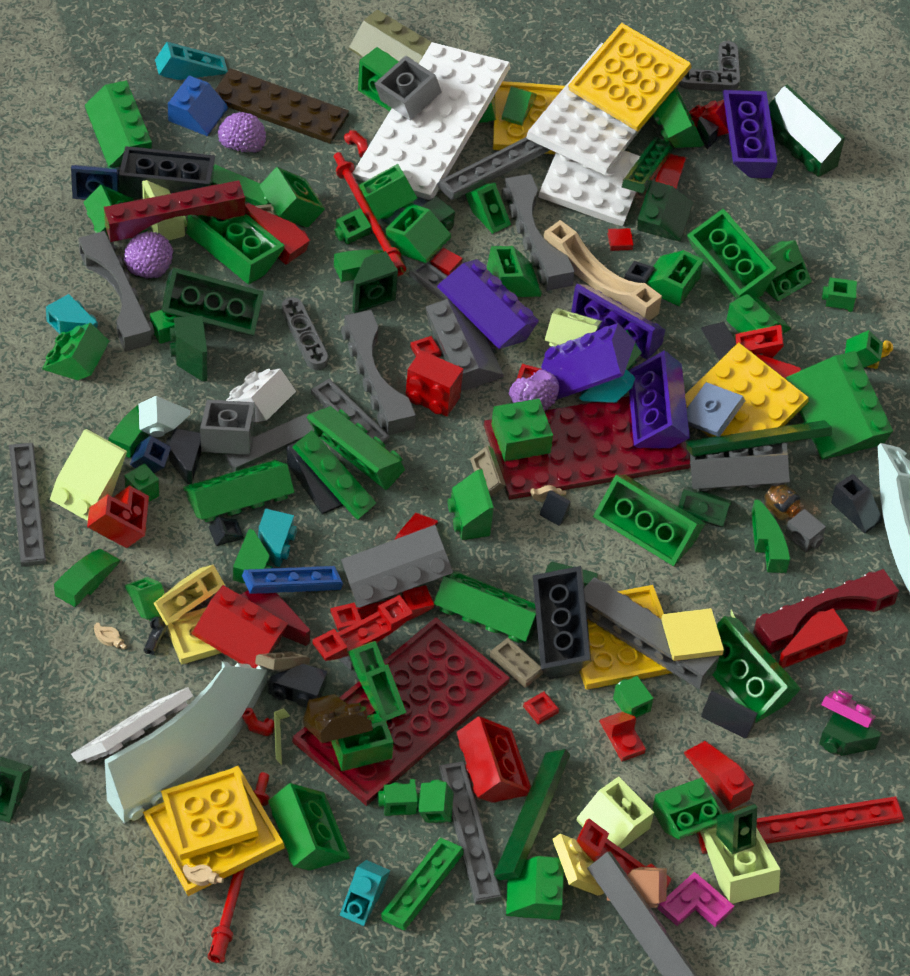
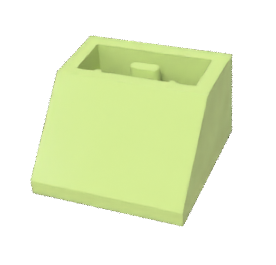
M617 777L597 792L577 817L576 821L583 827L586 819L590 818L610 833L607 839L623 849L651 828L654 812L620 777Z

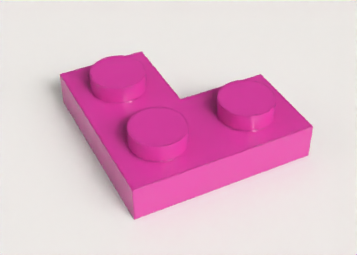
M840 689L838 692L832 691L826 695L821 704L866 728L873 724L876 717L871 714L872 710L862 704L855 706L857 702L852 700V695Z
M696 872L692 873L666 897V901L658 905V910L676 926L681 924L696 910L716 927L734 909L732 903Z

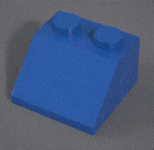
M188 76L168 102V121L208 136L226 112L228 106L209 83Z

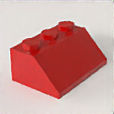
M222 585L211 599L195 626L192 635L241 664H249L252 668H257L258 665L255 664L256 655L272 653L280 642L288 623Z
M478 716L456 732L460 742L459 747L467 763L466 769L471 776L474 785L473 790L478 798L494 803L528 795L531 785L511 728Z

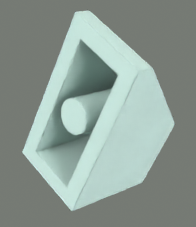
M158 396L152 397L139 404L140 430L153 437H161L181 424L190 415V410Z

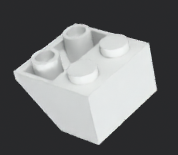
M266 369L263 372L257 373L254 371L247 375L244 379L245 382L241 386L234 388L229 393L230 397L226 401L255 402V422L268 420L296 390L281 369Z

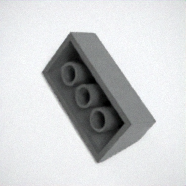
M446 299L425 307L428 323L445 361L463 368L461 391L504 377L486 336L451 300Z
M787 442L695 457L690 454L692 488L699 491H709L716 487L729 490L736 488V486L744 485L749 488H756L761 484L781 486L785 482H790Z
M435 525L341 559L358 608L453 573Z

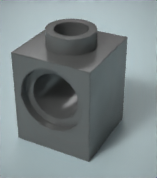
M804 509L788 521L785 536L806 553L811 548L817 549L823 543L826 526Z

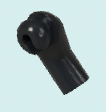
M154 617L150 621L152 630L143 649L146 654H156L168 628L161 617Z

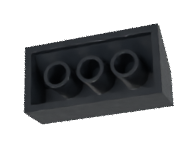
M125 146L119 172V193L131 198H143L142 181L146 180L168 189L171 194L213 186L215 155Z
M581 566L532 575L541 670L549 679L574 675L592 662Z

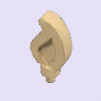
M547 485L539 489L532 488L530 491L533 499L540 502L545 501L550 490L560 496L566 495V491H562L553 485Z
M98 622L94 625L95 635L101 643L107 646L114 645L118 649L120 647L124 650L127 648V645L124 644V640L120 638L119 632L115 628L102 627Z
M186 864L183 867L186 878L193 884L205 886L209 883L217 884V882H224V878L219 877L217 873H213L212 869L207 865L189 867Z

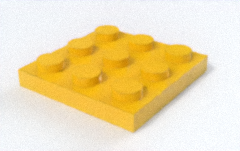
M238 767L161 791L181 861L259 836Z

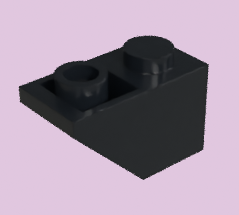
M851 474L835 486L831 503L864 534L882 522L881 514L870 489L854 474Z
M301 664L272 675L268 680V694H271L278 700H291L299 706L307 708L309 700L322 697L327 685V671Z

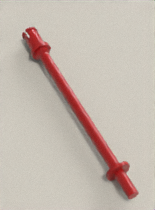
M340 152L335 153L333 157L338 165L336 175L340 179L345 178L383 251L387 252L398 269V276L403 275V271H406V266L400 258L401 253L389 243L352 174L355 170L354 164L345 161Z
M265 772L259 774L256 789L253 790L262 806L268 805V800L270 799L265 793L270 776ZM245 868L232 875L220 924L212 930L211 937L213 940L207 956L211 962L221 963L225 961L228 943L233 939L234 934L230 930V925Z

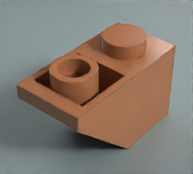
M639 867L627 875L650 908H657L659 903L666 901L667 868Z

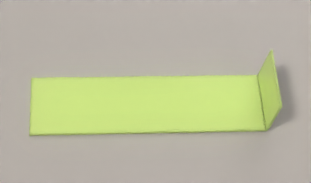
M284 708L274 712L276 760L281 765L280 719L290 716Z

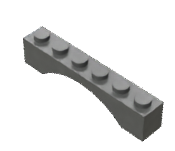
M527 174L505 178L502 197L505 202L508 201L511 218L515 217L517 232L523 236V245L525 250L530 252L531 264L538 270L539 283L544 284L546 291L573 286L575 271L568 256L549 244L535 226L532 211L536 205L538 189L532 175Z
M105 231L79 237V253L86 268L106 279L120 297L122 307L116 323L117 336L124 351L151 345V336L154 335L153 325L151 322H147L145 308L138 303L137 291L130 286L129 274L127 271H123L120 255L116 256L114 242H110Z
M372 310L345 315L344 326H341L342 336L344 340L348 339L349 341L348 349L350 356L356 358L357 373L363 375L365 392H370L371 407L373 410L377 409L378 411L377 419L380 428H385L388 435L415 429L416 415L409 398L388 385L375 366L372 353L378 341V325Z

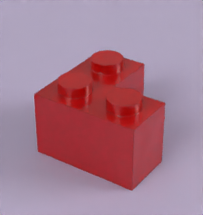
M130 485L114 497L107 494L89 507L87 528L128 548L145 536L149 496Z

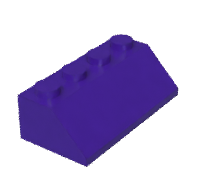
M724 90L723 98L733 164L749 178H771L778 162L767 92Z
M477 259L460 265L437 286L498 349L526 341L539 322L533 315V312L525 307L518 300L517 296L510 292L502 284L501 280L486 268L484 263Z
M577 284L575 286L571 312L602 321L601 326L596 331L601 330L605 326L609 327L619 323L636 341V345L642 352L639 356L646 360L663 344L665 329L658 324L651 322L639 313L630 310L620 302L609 298L588 285Z
M619 323L609 327L605 326L601 330L587 333L577 339L568 340L561 345L552 346L545 352L541 368L553 374L558 381L559 393L556 400L624 376L636 341Z
M663 351L629 370L635 377L633 386L629 390L633 440L634 446L637 448H672L690 438L682 364L666 351Z

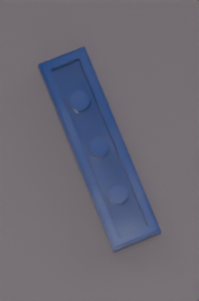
M335 566L244 570L242 574L250 594L341 590L343 586Z

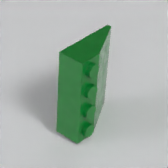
M856 351L833 356L785 378L809 397V402L799 411L804 422L825 420L832 426L831 436L812 438L822 460L876 447L880 443L885 444L892 434L893 429Z

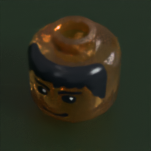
M786 484L772 486L765 495V507L780 520L788 517L792 519L801 510L799 506L801 497Z

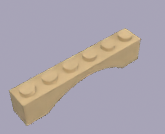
M559 220L545 231L544 239L568 256L575 271L574 274L592 288L620 302L623 306L639 313L648 320H652L659 314L662 295L645 283L628 281L608 270L592 255L578 233L564 222Z

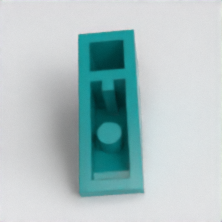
M166 42L155 59L158 74L165 78L184 80L188 76L199 78L222 75L228 72L224 57L171 42Z

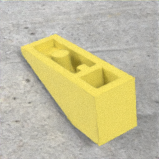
M214 565L202 567L177 583L155 601L154 605L165 624L168 625L218 592L221 586H225Z

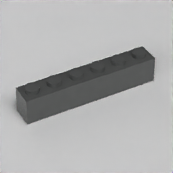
M595 577L584 588L587 619L700 690L716 671L719 655L673 661L662 620L649 609L641 607L628 596L622 595L611 588L609 584Z

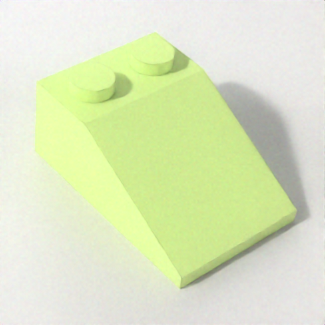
M85 429L56 479L50 500L88 521L89 507L107 494L112 496L127 451Z
M717 825L700 831L719 887L730 903L734 904L779 892L780 868L757 828L756 846L733 855L716 835Z

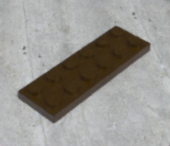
M232 68L228 70L215 89L229 108L252 114L262 120L329 144L332 143L349 116V110Z

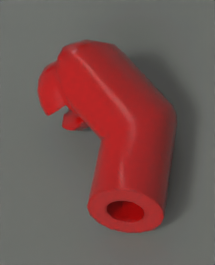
M349 130V133L344 135L345 142L348 145L355 143L359 156L363 157L368 148L367 139L356 130Z
M246 708L242 718L249 731L263 736L273 734L275 729L274 720L266 718L263 722L259 721L253 709Z

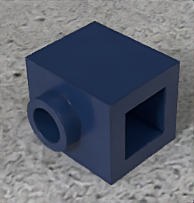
M150 436L137 444L130 465L138 468L146 464L155 474L164 468L171 447Z

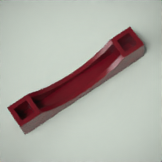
M238 180L105 206V226L110 242L133 238L156 223L179 216L206 215L222 220L244 216L245 196Z
M884 569L876 572L871 571L859 579L848 580L841 586L833 589L828 588L821 594L813 597H805L800 602L793 605H785L773 613L762 614L756 619L753 633L761 645L771 654L786 648L801 627L817 612H825L830 609H856L876 612L894 605L899 590Z

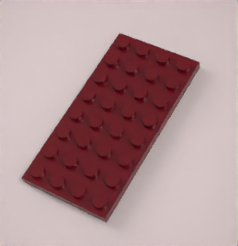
M630 396L621 397L617 402H591L545 410L544 412L553 433L551 453L504 461L491 425L492 419L485 420L483 425L490 446L493 448L509 500L532 496L530 493L532 488L539 489L547 485H553L563 491L609 483L613 481L615 475L625 474L630 478H638L691 468L690 453L686 448V441L672 448H637L634 446Z
M436 617L384 660V664H388L406 710V713L386 721L393 739L392 759L342 771L331 741L321 743L306 727H303L292 737V742L366 806L378 797V791H383L384 785H390L398 780L509 684V676ZM360 681L339 697L347 704L360 703V706L366 707L367 716L376 714Z

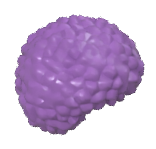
M243 112L231 114L219 126V142L225 148L257 153L262 150L266 142L265 127L252 114Z
M146 231L145 233L137 234L129 242L127 248H125L124 261L130 273L144 278H158L169 268L173 257V248L165 236L157 232Z
M539 369L530 378H518L510 387L509 396L513 403L540 398L545 411L555 403L559 393V385L553 374Z

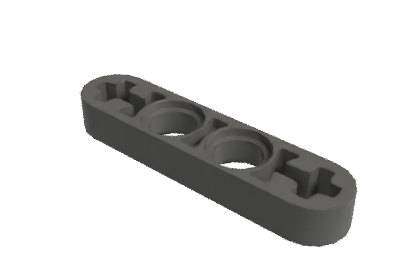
M294 297L285 299L282 302V315L307 366L312 370L324 369L328 363V355L303 303ZM292 306L293 309H296V315H294L292 309L288 307ZM296 323H304L306 327L299 329L294 325ZM309 339L315 343L308 346L303 344V341ZM316 351V356L318 359H321V361L313 359V352Z

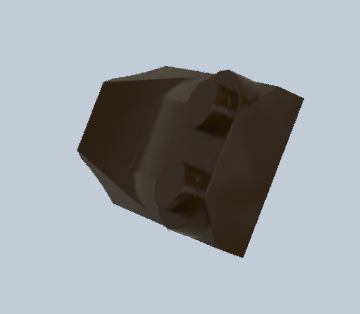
M335 694L309 700L303 717L304 726L321 743L373 731L371 720L367 716L366 707L360 706V703L347 704Z

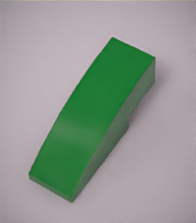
M354 250L334 254V268L341 283L356 278L366 257L384 251Z
M139 405L133 408L121 420L108 437V441L127 451L126 457L131 458L134 454L137 444L147 439L150 435L140 430Z
M754 500L751 516L755 552L765 553L768 573H787L790 556L784 535L777 521L760 500Z
M102 549L91 552L75 563L55 582V596L76 607L87 594L91 595L120 563V559Z
M376 641L349 650L348 655L375 712L386 721L406 713L388 664H384Z

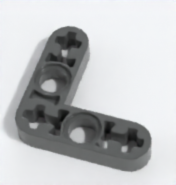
M730 41L720 43L718 49L719 71L690 69L679 82V87L710 91L737 90L740 81L737 45ZM726 50H729L730 56H726V55H727V51H726ZM724 65H731L734 68L728 69ZM707 78H708V79L713 80V82H712V83H707V82H704L703 79H707Z

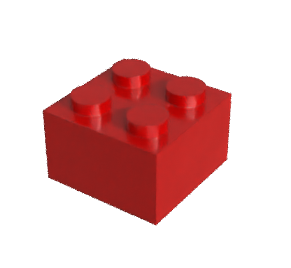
M421 350L408 368L405 396L415 405L420 404L429 408L435 414L448 416L461 396L463 368Z

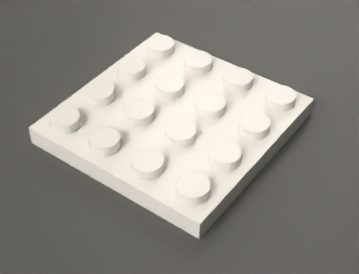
M624 151L606 175L556 152L538 197L606 222L623 226L636 191L621 188L622 182L640 156Z
M187 687L155 700L71 753L72 757L77 762L85 760L88 763L116 752L123 747L122 743L124 744L138 738L145 733L144 729L146 730L160 724L170 714L176 713L188 706L186 701L193 697L191 691Z

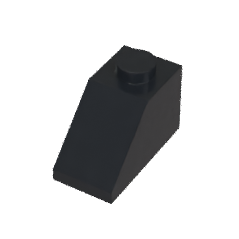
M175 428L172 438L168 437L166 445L171 447L169 461L187 484H192L202 453L201 433Z

